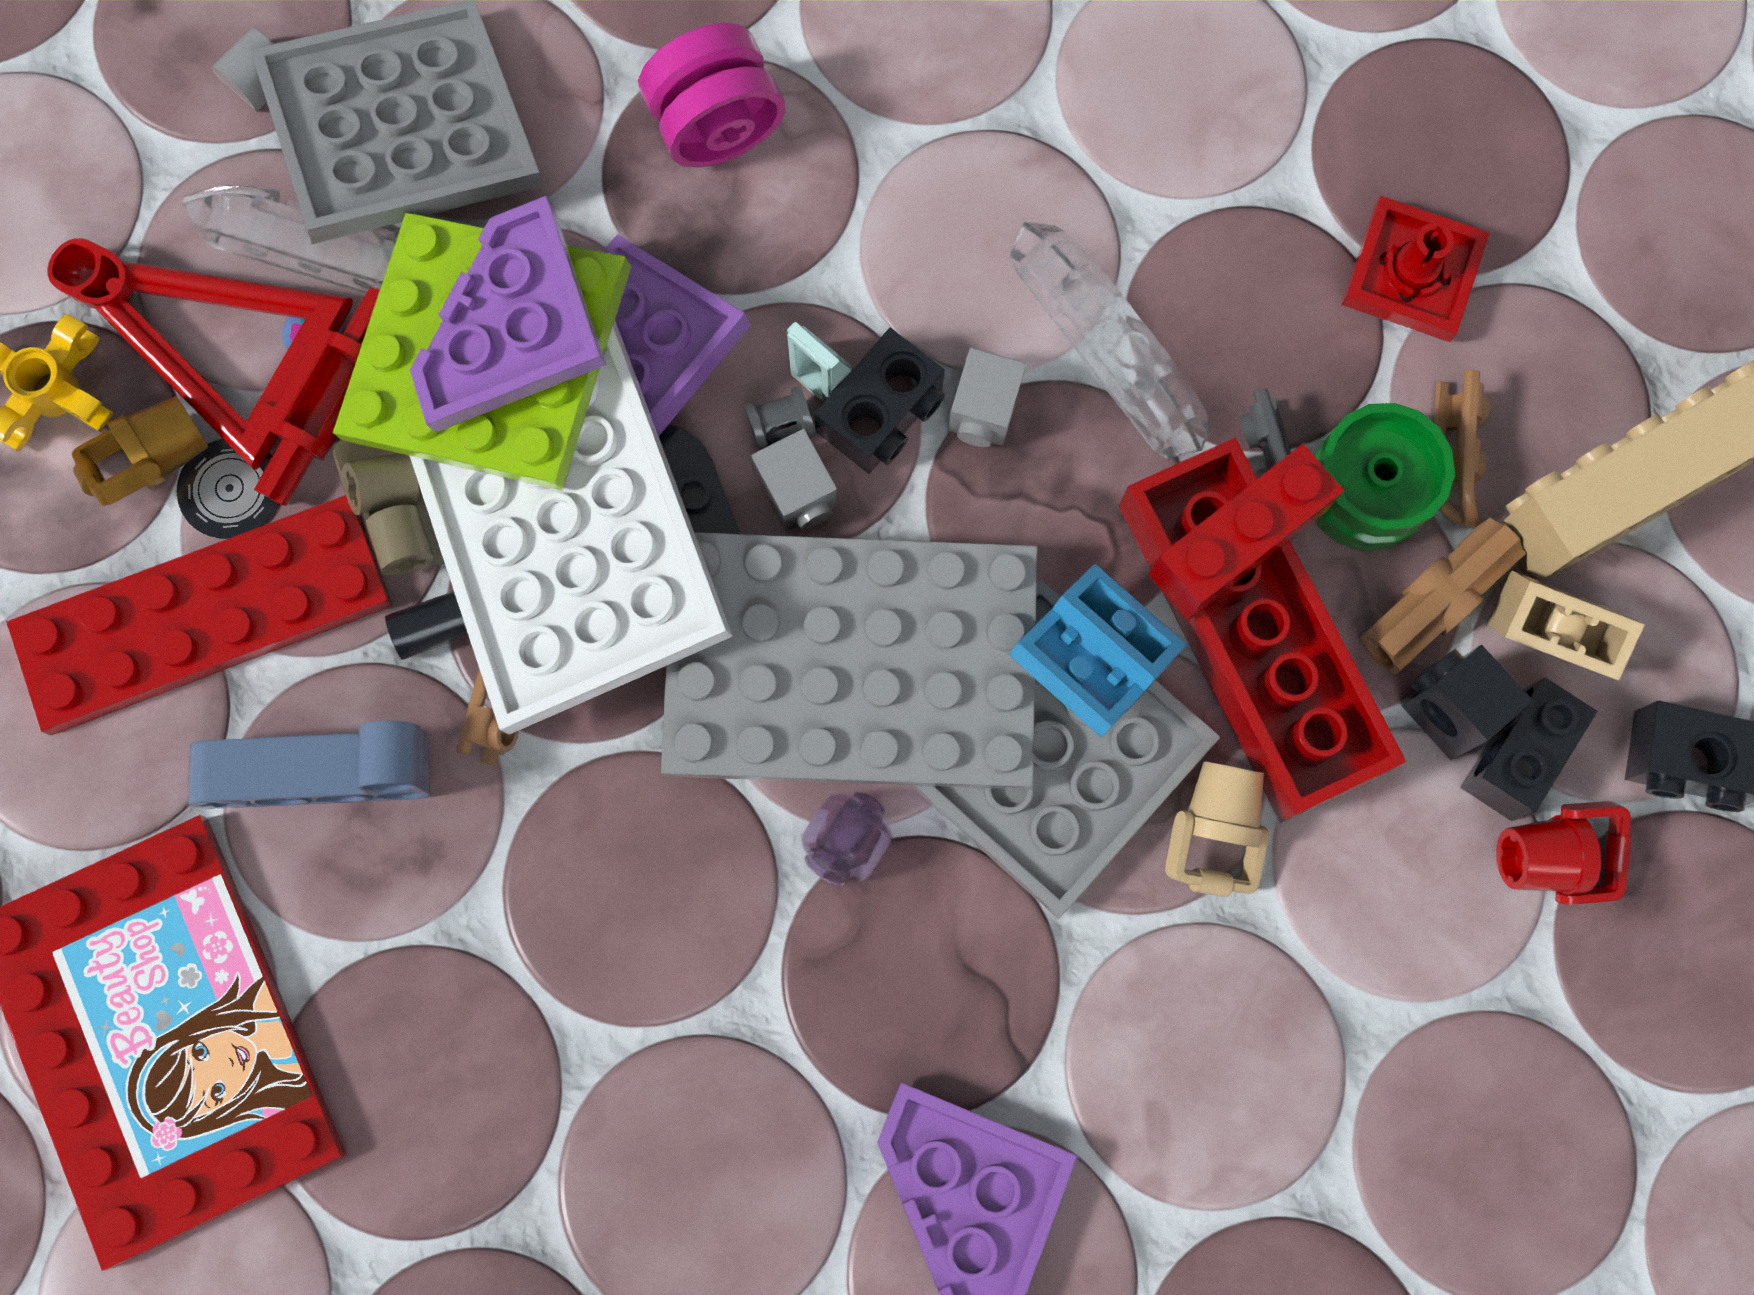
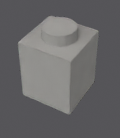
M970 347L950 411L948 431L958 433L957 437L961 441L973 446L989 447L991 443L1003 446L1027 363Z
M804 429L751 455L754 474L786 532L797 526H800L801 530H808L820 525L831 517V509L838 506L837 488Z

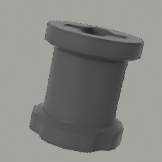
M800 386L791 388V393L788 396L758 406L753 402L744 404L759 451L802 429L806 431L809 438L816 436L813 420Z

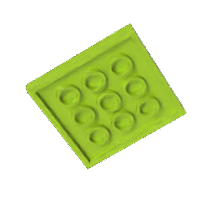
M405 213L333 434L341 440L563 491L600 368L449 428L434 432L426 425L410 368L420 349L427 350L443 321L438 316L460 273H468L482 246L478 239L484 228ZM567 245L604 355L631 265L625 256Z

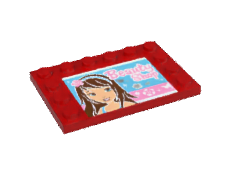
M198 815L0 906V1007L102 1271L112 1269L347 1155L207 817Z

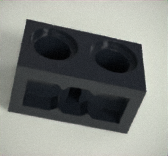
M889 327L815 412L816 433L868 474L874 470L880 461L885 465H889L899 455L908 441V437L904 435L917 418L926 422L943 402L945 394L941 391L945 369ZM907 375L913 378L918 385L911 391L898 392L892 389L887 382L894 376ZM869 417L876 420L881 428L872 435L863 436L855 433L850 428V425L858 418Z
M1546 677L1523 689L1533 702L1489 740L1460 787L1510 821L1533 814L1538 810L1598 712Z

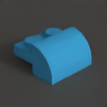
M1094 564L1015 645L1009 656L1102 738L1156 681L1187 644L1098 565Z

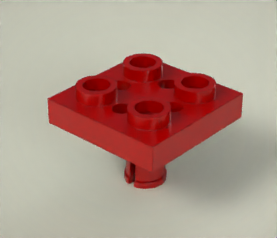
M1380 196L1374 206L1341 305L1451 342L1458 333L1490 232ZM1380 257L1384 258L1385 266L1380 263ZM1437 277H1440L1441 282L1448 281V285L1442 286L1440 282L1436 283L1435 280ZM1399 292L1402 293L1405 298H1410L1412 296V301L1404 302L1403 300H1401L1399 297Z

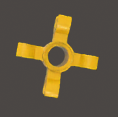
M67 313L64 314L56 323L52 331L51 341L44 350L29 347L15 352L0 342V374L3 375L6 387L13 393L6 404L0 407V442L19 452L31 438L34 424L40 415L59 417L69 413L99 432L106 426L114 413L102 406L103 403L81 390L77 378L71 373L80 360L85 359L91 354L100 339L96 334L87 330L88 326ZM50 375L48 383L42 389L34 391L37 382L42 377Z

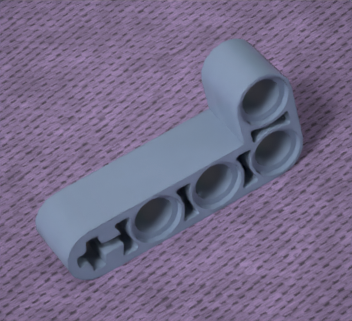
M367 722L359 725V733L205 740L190 744L188 799L190 807L227 809L412 800L430 796V736L418 725L411 722Z

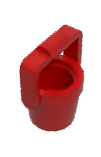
M1612 801L1561 805V815H1556L1545 821L1507 828L1501 832L1497 841L1496 862L1499 873L1504 883L1511 889L1556 891L1555 901L1561 904L1575 905L1617 901L1625 894L1627 871L1630 870L1631 814L1628 809ZM1609 817L1604 868L1606 869L1605 884L1603 886H1595L1599 880L1601 870V849L1597 834L1590 822L1585 818Z

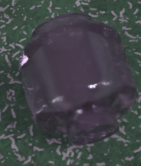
M855 792L853 796L847 794L830 795L823 801L801 835L802 848L806 853L804 862L808 868L823 880L837 886H844L847 882H862L869 877L892 841L891 828L883 817L885 814L883 806L876 799L862 792Z

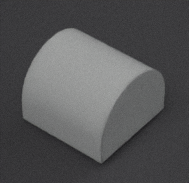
M252 28L211 68L219 80L258 112L267 104L250 49L272 45L273 43L260 31Z

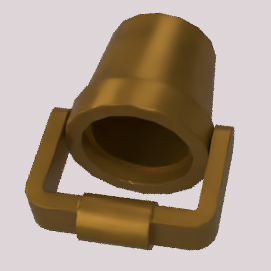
M175 396L128 416L122 414L107 422L109 430L73 450L72 457L76 463L73 473L86 495L95 496L102 506H107L144 486H147L150 490L165 482L164 478L208 448V445L178 397ZM123 449L132 466L105 480L96 463Z

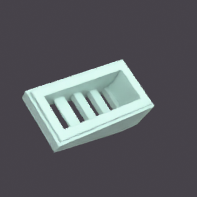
M795 321L787 329L791 375L824 403L854 368L805 326H800Z

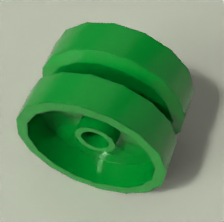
M1397 403L1368 404L1347 414L1314 454L1317 460L1344 489V492L1327 512L1316 519L1315 522L1321 530L1337 543L1360 551L1388 550L1410 539L1447 501L1455 478L1453 451L1440 427L1420 411Z

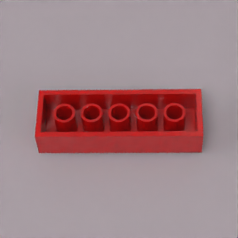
M1235 437L1129 485L1119 504V508L1150 569H1152L1159 555L1258 478ZM1291 541L1278 549L1189 621L1184 618L1164 594L1253 771L1264 773L1263 790L1280 823L1369 782L1407 762Z

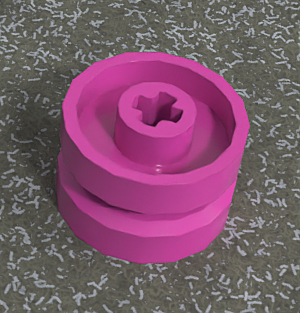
M723 22L706 25L678 36L660 48L648 60L638 78L642 98L651 116L659 121L660 134L672 160L683 167L701 168L711 166L744 154L764 141L779 126L786 113L785 100L773 76L764 70L763 55L752 33L739 24Z

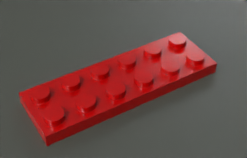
M346 495L11 619L6 621L40 730L48 735H54L392 607L393 605L361 516L354 514Z

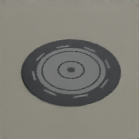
M223 439L208 443L207 449L185 463L177 482L178 505L187 522L197 531L207 536L229 539L261 527L272 517L279 505L253 490L272 458L270 453H268L263 464L257 470H253Z

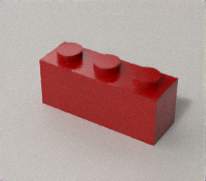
M1303 443L1159 555L1148 575L1184 618L1189 621L1327 512L1344 492V489Z

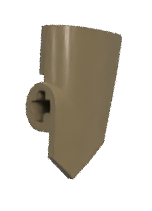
M340 439L334 446L332 454L352 511L356 515H363L381 573L386 576H395L445 564L410 456Z

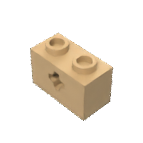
M1512 570L1487 624L1505 638L1618 681L1645 624L1620 611Z

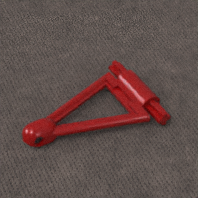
M82 238L68 240L55 250L47 268V275L52 285L74 300L96 309L253 470H257L263 464L276 439H282L253 490L286 507L313 458L324 461L337 438L333 434V430L380 289L369 287L344 333L341 334L338 331L353 305L351 297L122 261L113 252ZM138 292L305 319L249 418L245 421L129 301L133 293Z

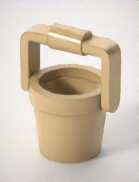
M1206 761L1203 762L1188 812L1179 811L1174 819L1165 871L1169 878L1189 884L1193 892L1228 897L1232 891L1252 894L1258 889L1269 839L1268 829L1265 826H1260L1264 773ZM1195 835L1247 846L1240 879L1233 878L1230 873L1197 867L1192 871L1186 870L1185 866L1191 836Z

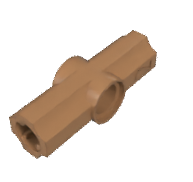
M1488 518L1483 524L1481 523L1445 559L1441 556L1402 592L1404 597L1360 637L1367 654L1380 667L1390 670L1393 674H1397L1406 668L1440 633L1444 636L1469 615L1484 600L1481 595L1526 554L1520 544V538L1506 524H1500L1492 518Z

